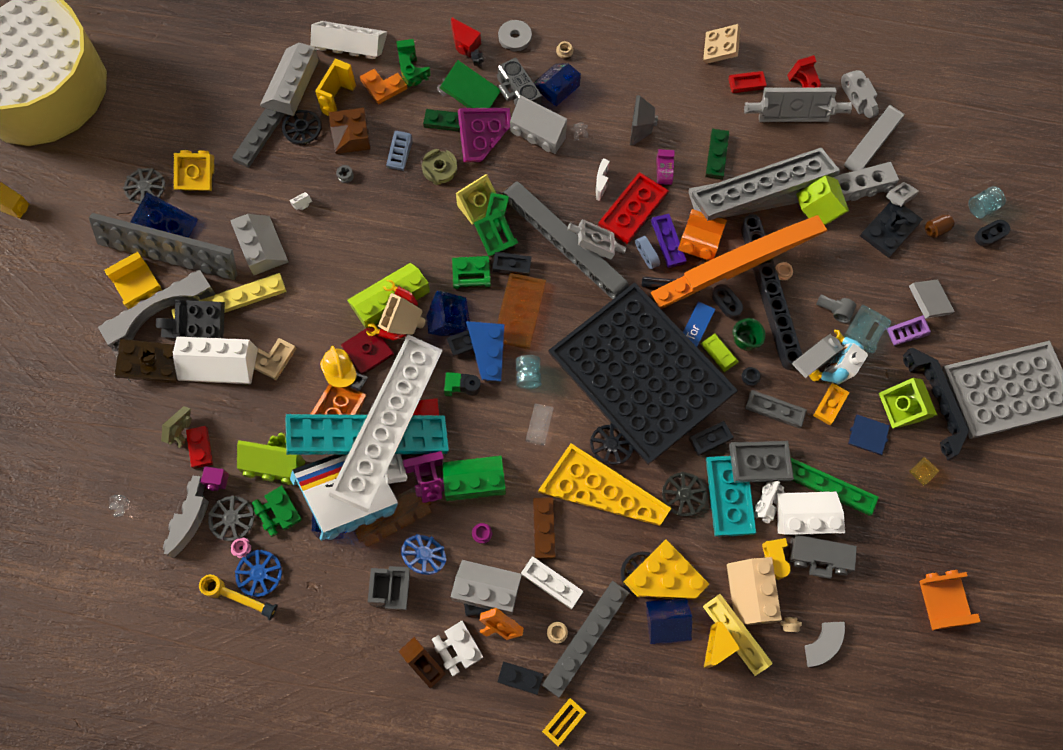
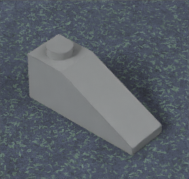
M829 334L792 364L806 378L829 362L843 347L836 337Z

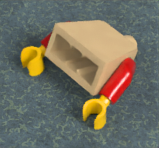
M386 280L392 284V287L387 289L383 286V289L385 291H394L395 293L390 294L378 325L381 329H378L374 323H369L368 326L374 327L375 331H366V333L370 336L379 334V337L397 340L405 337L406 334H414L416 327L423 328L425 319L421 317L422 309L418 308V302L414 295L400 286L396 287L392 280Z

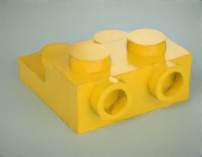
M181 150L180 153H174V190L212 191L214 156L209 154V151L192 153L188 150Z

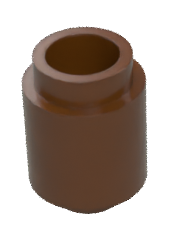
M940 215L926 223L925 231L927 235L936 238L951 231L955 223L950 215Z

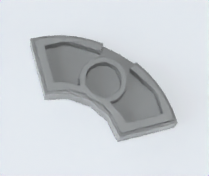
M845 622L822 623V632L819 638L814 643L805 645L807 667L823 664L838 652L844 639Z

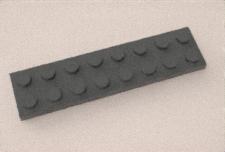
M818 148L693 191L692 198L707 221L807 187L825 175L833 178L839 175L840 170L822 148Z
M92 213L89 216L96 242L101 246L133 254L139 252L144 257L188 269L201 270V272L222 278L235 280L237 277L233 249Z

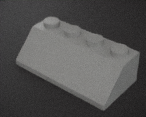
M297 43L285 50L260 104L261 107L294 116L319 61L314 46Z

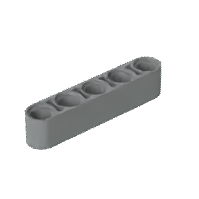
M889 105L849 156L844 166L851 171L864 169L905 114Z

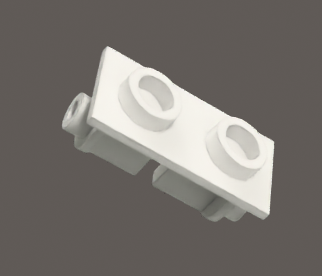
M779 481L767 482L763 487L761 498L755 506L754 518H762V521L765 523L773 521L777 508L772 503L776 504V493H784V487L779 485Z

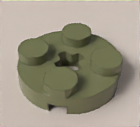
M434 149L424 156L422 172L426 179L435 185L446 183L457 174V160L450 151L446 150L445 152L440 151V149ZM439 164L444 166L441 169H437L436 165Z

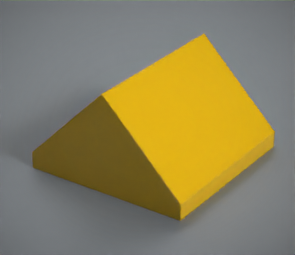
M718 621L710 628L704 668L715 666L740 649L723 622Z

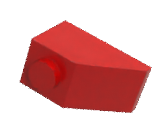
M452 17L451 30L456 50L462 55L471 57V52H474L481 45V33Z

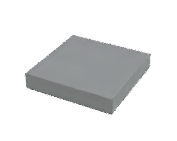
M938 280L915 282L909 285L925 319L950 315L955 312Z

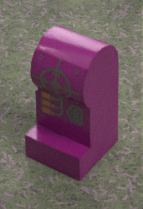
M658 149L656 158L657 183L672 185L674 150Z

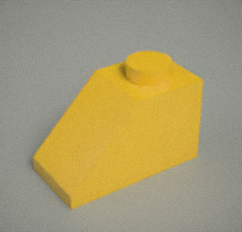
M0 182V211L21 219L22 215L27 211L29 203L22 195Z

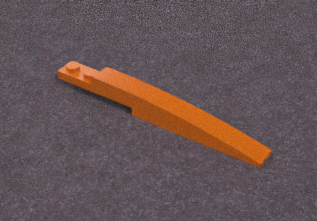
M818 215L803 220L685 272L683 277L652 291L651 296L656 305L663 309L720 280H728L827 232V228Z

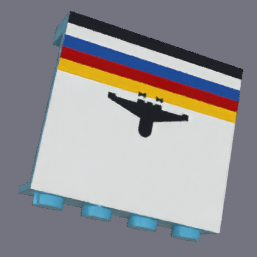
M334 454L292 469L290 480L293 486L299 485L322 531L320 535L321 541L334 539L345 531L352 532L362 524L369 525L382 516L384 518L389 517L394 513L398 504L391 488L386 483L385 477L368 512L330 497L329 493L348 454Z

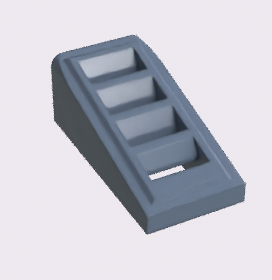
M401 131L394 132L386 164L387 168L404 171L413 142L412 134ZM393 159L401 160V163L395 162Z

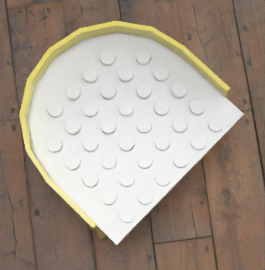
M11 0L0 7V139L6 143L25 146L55 142L78 130L96 113L106 93L107 71L72 8L64 0Z

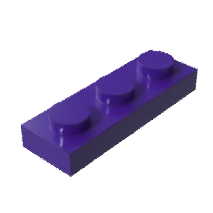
M670 214L653 217L651 222L667 267L672 268L686 264L684 253L678 250L680 242Z

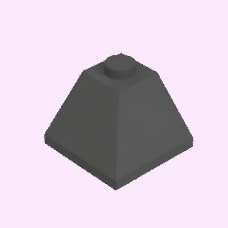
M639 95L636 96L630 137V145L632 146L651 134L653 126H657L658 115H655L656 108Z

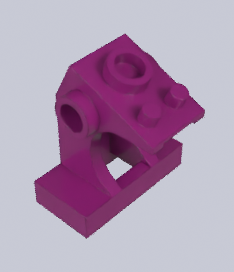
M442 451L403 460L406 474L411 472L415 474L417 482L415 486L416 496L421 497L423 503L442 499V491H445L443 480L437 478L435 470L436 466L443 465ZM431 476L433 481L422 482L421 478Z

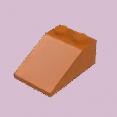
M329 384L311 414L359 415L367 394L347 387L338 388Z

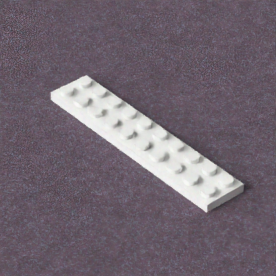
M407 335L329 493L330 497L368 512L442 353L441 349L411 335Z

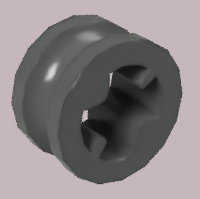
M342 165L336 171V175L342 183H349L354 178L352 169L348 165Z

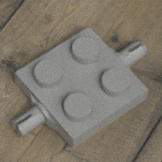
M583 219L579 226L572 223L568 225L567 230L578 235V245L585 250L593 251L599 256L609 259L613 258L615 251L622 254L626 251L625 246L616 242L614 233Z

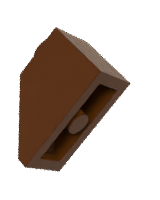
M415 637L398 651L429 688H432L446 675Z

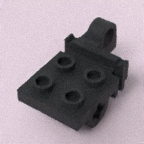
M175 300V319L156 318V328H162L161 337L224 339L225 302Z

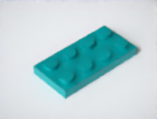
M731 456L707 457L706 465L715 537L755 535L756 528L750 482L734 483Z

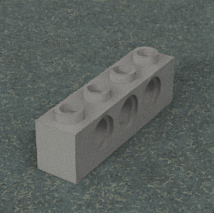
M891 162L833 177L838 179L845 201H856L864 196L871 197L879 192H889L895 188L899 181Z

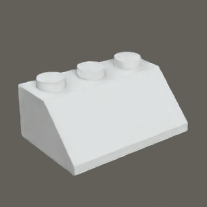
M837 492L776 493L778 534L845 533L844 511Z

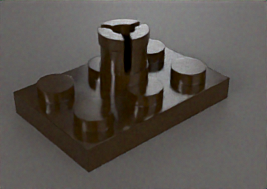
M120 339L115 378L176 383L177 375L173 359L175 344Z

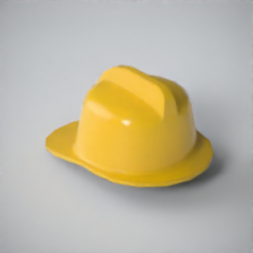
M331 346L330 350L325 353L321 360V369L330 385L338 388L347 387L355 381V368L344 350L335 349L334 346Z

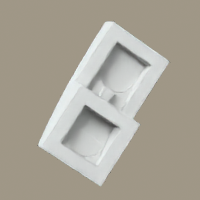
M604 158L597 174L596 200L598 201L602 198L608 185V177H605L608 172L610 161Z

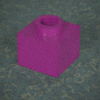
M204 467L201 483L206 486V489L211 491L226 489L229 473L224 469Z

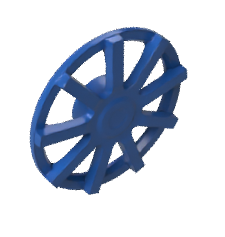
M416 534L406 539L402 546L401 554L405 564L419 574H435L445 565L446 555L444 547L435 541L432 536L427 537ZM417 540L419 547L413 544L412 541ZM422 540L428 541L426 546L423 545ZM431 543L437 547L434 549H429ZM408 545L416 551H405V548ZM440 551L441 557L434 555L433 553ZM415 555V559L409 563L406 556ZM432 559L440 561L441 565L438 567ZM417 562L422 564V571L414 568L413 565ZM427 563H430L434 569L433 571H426Z
M255 550L245 557L243 556L235 570L238 587L245 594L254 597L264 596L272 592L278 586L282 576L281 564L277 557L263 550ZM260 554L268 556L262 565L260 564ZM256 555L255 566L247 560L248 558ZM271 559L277 564V566L266 568ZM244 562L251 568L250 571H241ZM278 570V578L275 579L268 576V572ZM240 574L250 575L249 578L241 583ZM266 579L275 582L269 590L264 582ZM254 581L251 591L244 588L247 583ZM258 582L261 583L264 590L262 593H255Z

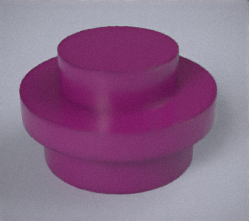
M485 523L477 524L472 530V537L477 543H487L492 537V530Z

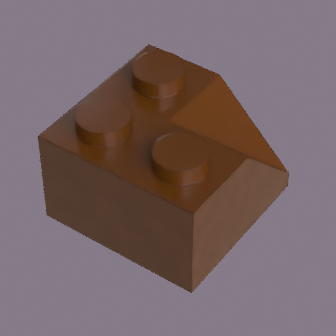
M364 108L329 112L330 128L336 154L371 149Z

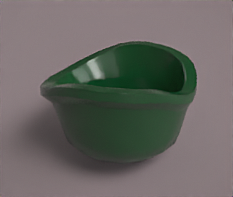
M751 318L743 319L733 327L734 342L740 349L750 351L764 343L765 330L757 320Z

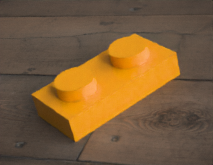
M832 383L813 416L831 425L850 392Z

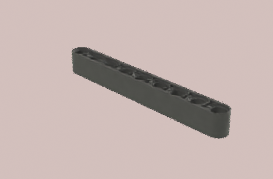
M516 181L502 193V195L509 196L508 204L610 298L614 299L629 287L628 282L597 253L585 250L579 246V237L574 232L567 230L568 227L519 182Z

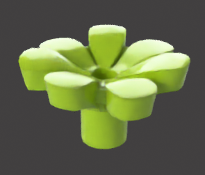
M279 433L278 437L271 436L267 445L286 448L285 433Z

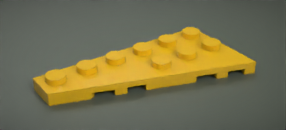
M572 443L538 490V493L657 526L662 524L671 510L669 506Z

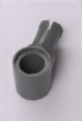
M822 294L816 304L832 311L833 317L842 323L850 321L856 308V303L851 299L842 298L836 301Z

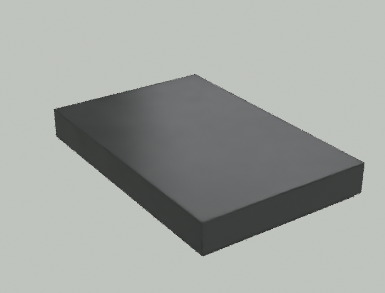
M788 441L731 442L729 444L734 483L792 481L794 479Z

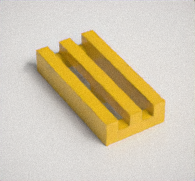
M570 698L542 732L559 746L586 712ZM571 704L573 706L572 710L551 734L549 732L550 728ZM578 711L580 714L557 740L555 736L572 715Z

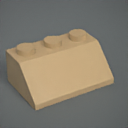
M772 557L754 558L726 564L733 611L743 625L768 624L781 621Z

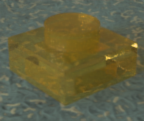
M923 457L909 472L922 485H926L939 470Z

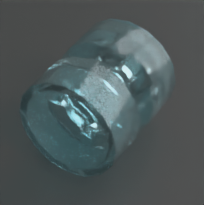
M991 186L971 197L968 205L974 216L984 218L993 211L1003 207L1006 200L1001 189Z
M524 355L516 358V371L519 372L516 374L517 387L532 389L541 386V373L538 372L541 369V363L538 356Z

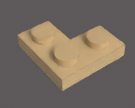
M278 338L269 354L258 348L254 369L277 380L294 354L296 347Z

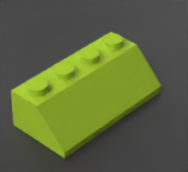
M409 263L347 300L365 328L369 327V323H374L375 325L379 323L390 294L395 293L394 291H385L383 289V286L387 289L392 287V284L386 280H392L396 287L400 286L414 295L416 300L430 292L427 280L416 266Z

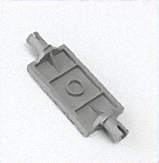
M764 88L762 101L760 103L745 102L744 113H759L760 122H829L830 116L835 115V113H851L852 103L836 102L835 88Z

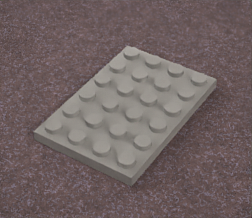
M1050 341L942 367L969 430V439L1063 416V369Z

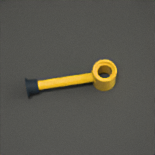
M206 575L199 582V589L204 595L210 598H217L221 595L260 611L261 615L268 617V620H272L277 611V604H263L230 590L215 575ZM215 581L216 588L209 592L208 585Z

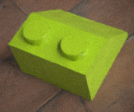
M826 175L796 194L801 210L806 216L811 218L818 215L824 225L849 211L838 179Z
M911 378L879 393L892 429L918 423L937 415L923 379Z

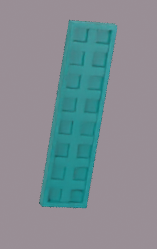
M286 414V455L349 454L368 415ZM412 415L395 454H431L442 451V454H447L449 448L445 416Z

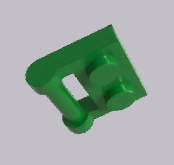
M504 210L474 222L488 256L518 243L517 239H514L505 219ZM498 218L508 242L503 244L493 222L494 219Z
M489 256L452 258L453 289L468 286L490 287ZM484 276V278L459 280V277Z

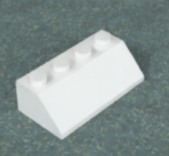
M320 21L311 25L310 46H314L317 50L326 51L327 48L333 49L332 52L343 53L345 51L349 52V55L352 56L363 54L366 55V58L376 59L377 56L382 54L387 31Z
M177 337L173 351L177 380L251 384L258 348L250 340Z

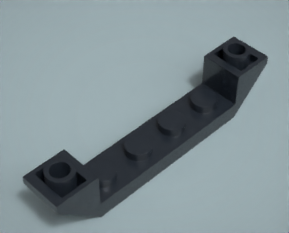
M910 348L904 353L903 362L910 372L921 369L925 370V377L932 386V393L938 400L940 412L944 415L947 421V428L953 435L940 442L941 452L946 456L947 461L959 455L969 430L939 361L915 348Z

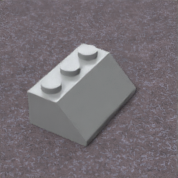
M523 96L519 97L510 120V131L514 135L521 136L531 144H536L545 151L556 154L566 139L567 118Z
M246 214L230 220L253 275L288 263L270 216Z
M462 560L455 578L451 599L455 602L489 610L497 608L505 614L512 615L522 574Z

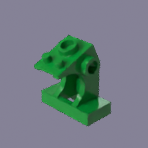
M414 39L396 41L402 79L407 86H417L422 80H429L431 76L430 67L417 68L411 64L417 61Z

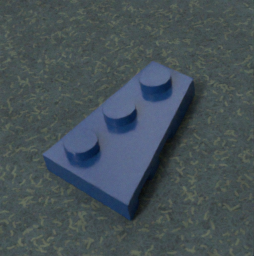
M466 321L481 380L501 382L504 324Z

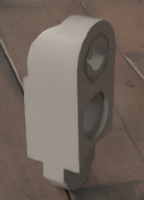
M859 70L844 74L841 78L842 88L858 114L864 113L868 118L877 116L879 113L878 104L875 101L877 93L869 78H866L865 74Z

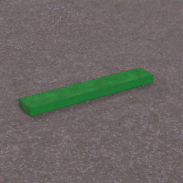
M791 458L793 482L816 492H837L840 503L869 516L873 514L878 496Z

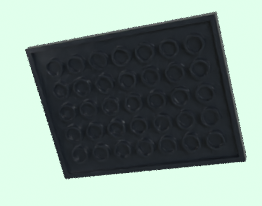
M636 283L629 286L548 350L553 359L648 465L738 391Z

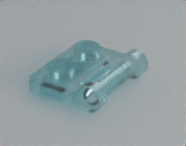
M862 304L844 337L860 342L867 352L874 353L879 339L885 329L889 328L891 320ZM876 321L879 326L869 341L865 338Z

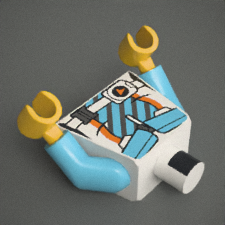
M834 330V333L837 335L836 338L842 344L843 349L832 358L823 373L818 369L809 377L812 381H817L821 378L823 381L838 385L858 373L868 354L864 351V347L860 342L849 337L844 338L839 330Z

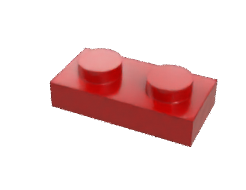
M201 426L186 430L191 467L195 469L212 465L208 428Z

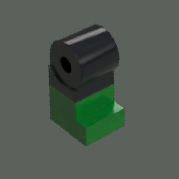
M446 372L445 396L452 397L453 392H464L474 396L480 392L481 382L477 376Z

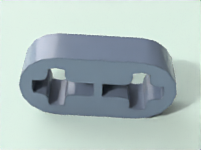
M642 236L636 239V247L650 269L660 266L659 257L647 237Z

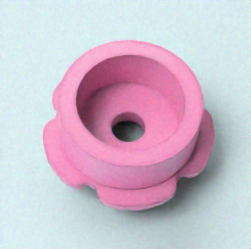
M246 538L236 539L231 545V553L238 558L245 557L251 551V545Z

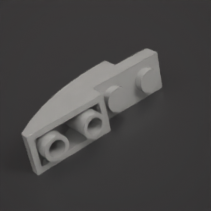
M192 476L191 481L188 482L187 499L182 504L183 514L174 513L173 519L169 522V536L163 545L164 554L169 557L175 558L195 535L206 513L209 501L202 497L205 485L201 483L202 477Z

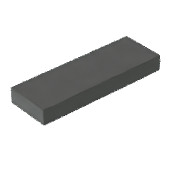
M751 390L745 407L749 411L797 428L802 427L807 409L754 390Z

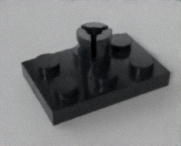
M890 201L861 233L860 237L890 258L923 219L906 206L895 205Z

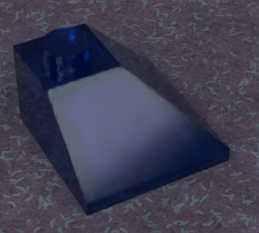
M439 290L436 291L426 315L428 334L443 337L467 331L466 321L470 322L466 297Z

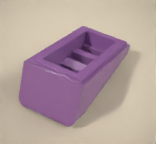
M924 315L887 328L894 346L923 338L931 333ZM916 324L919 325L921 332H918ZM909 326H911L913 329V335H911V332L908 328ZM902 328L905 329L907 337H904ZM896 330L898 331V334L901 338L899 340H897L894 334V331Z

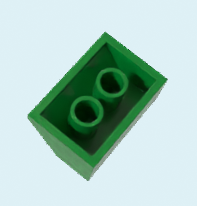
M502 456L443 462L444 489L447 501L506 495Z

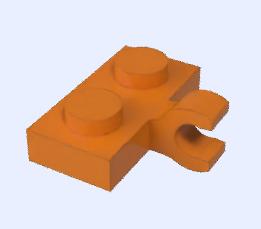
M497 608L483 612L480 615L479 621L486 626L480 630V633L484 636L498 633L504 639L509 640L523 635L524 628Z

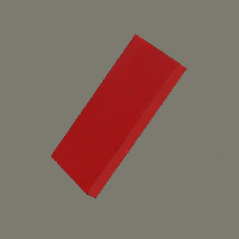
M639 172L598 222V226L613 232L616 238L628 245L667 196L669 190Z

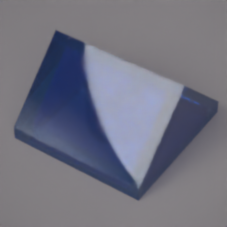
M686 598L645 602L650 644L692 641V614Z

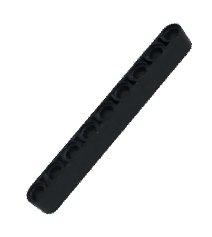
M750 214L743 222L741 233L745 244L765 236L761 220L757 215ZM771 258L752 269L781 364L785 369L793 370L795 369L792 364L793 361L789 360L788 356L797 360L802 356V351L774 261ZM767 289L773 290L774 293L769 292ZM773 306H777L780 310L774 309ZM777 322L783 323L785 327L778 325ZM783 339L788 340L790 344H786Z

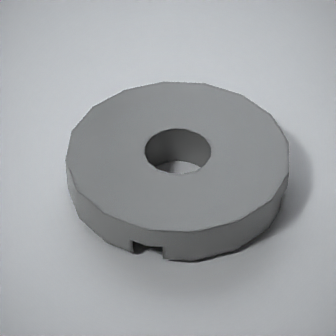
M508 21L499 29V43L503 48H508L510 51H521L529 46L532 39L531 29L523 21ZM518 34L519 37L513 38L511 35Z

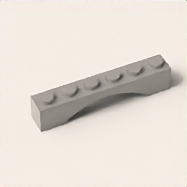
M201 270L190 273L186 278L174 282L163 291L156 292L154 296L147 300L140 301L131 309L124 310L115 318L106 320L98 329L108 346L117 351L120 339L133 340L140 327L151 316L167 307L175 305V300L199 301L215 295V292Z

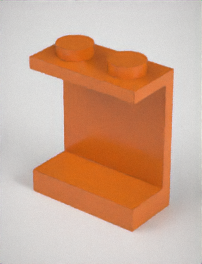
M692 209L678 250L709 261L714 259L727 220L718 217L707 221L702 212Z
M951 570L945 572L946 575L939 576L938 573L926 574V578L919 581L932 630L980 622L978 614L971 615L961 579L968 576L967 572L959 573L958 570Z

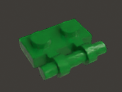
M282 485L264 495L267 500L266 504L262 505L259 499L252 502L256 516L260 517L264 530L268 531L271 537L278 534L275 528L278 525H281L283 530H286L302 520ZM270 510H272L276 516V518L272 520L269 518L267 512Z

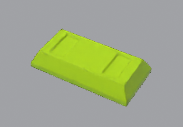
M713 334L701 343L702 347L723 372H726L739 362L716 334Z

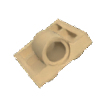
M738 24L706 32L703 58L706 64L738 56L740 26Z

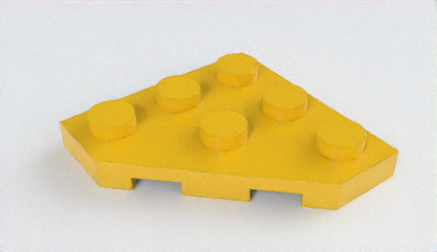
M664 540L623 581L637 597L696 599L709 585L667 540Z

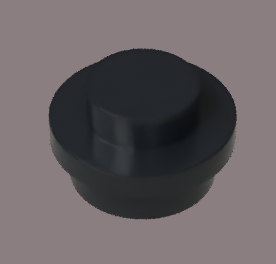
M475 49L474 52H471L474 66L478 65L480 67L482 62H484L483 52Z
M748 367L743 370L741 379L746 385L754 386L759 383L761 375L756 368Z

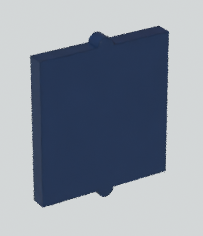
M856 415L853 427L850 428L851 435L848 444L882 455L885 443L888 441L887 434L890 425Z

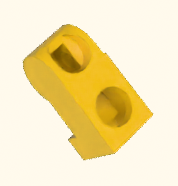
M786 538L766 541L762 544L765 558L772 557L776 580H780L790 573V565L785 560L783 549L788 546Z

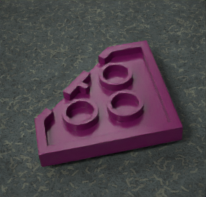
M510 108L458 109L463 161L481 162L486 157L489 151L510 128Z

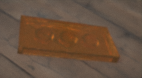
M510 273L497 324H504L503 344L530 350L546 280Z

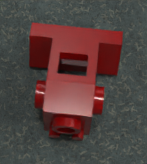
M815 56L798 60L787 75L789 81L797 79L801 82L803 88H821V83L814 64L817 62Z

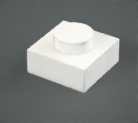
M306 192L290 200V203L296 210H303L312 202Z

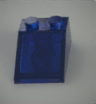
M147 192L130 223L189 238L199 219Z

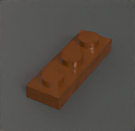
M533 498L535 558L555 559L553 498Z

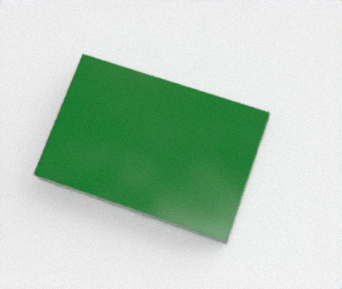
M457 60L440 86L442 91L467 108H490L500 93L498 87L459 60Z

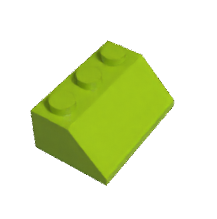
M238 440L237 469L243 473L244 477L254 478L255 476H260L266 481L273 482L274 479L281 480L284 484L293 485L290 480L292 469L304 466L305 460L301 455H286V448Z

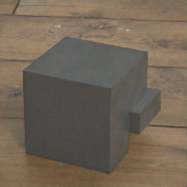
M389 566V570L371 568L368 603L371 606L385 607V609L407 610L411 569L409 567Z

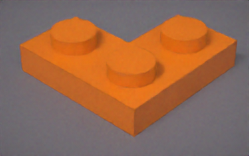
M372 69L360 76L361 82L378 105L407 89V84L399 73L382 80L377 71Z

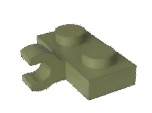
M183 406L162 425V442L172 445L176 440L178 448H181L186 443L185 437L181 432L191 424V408Z

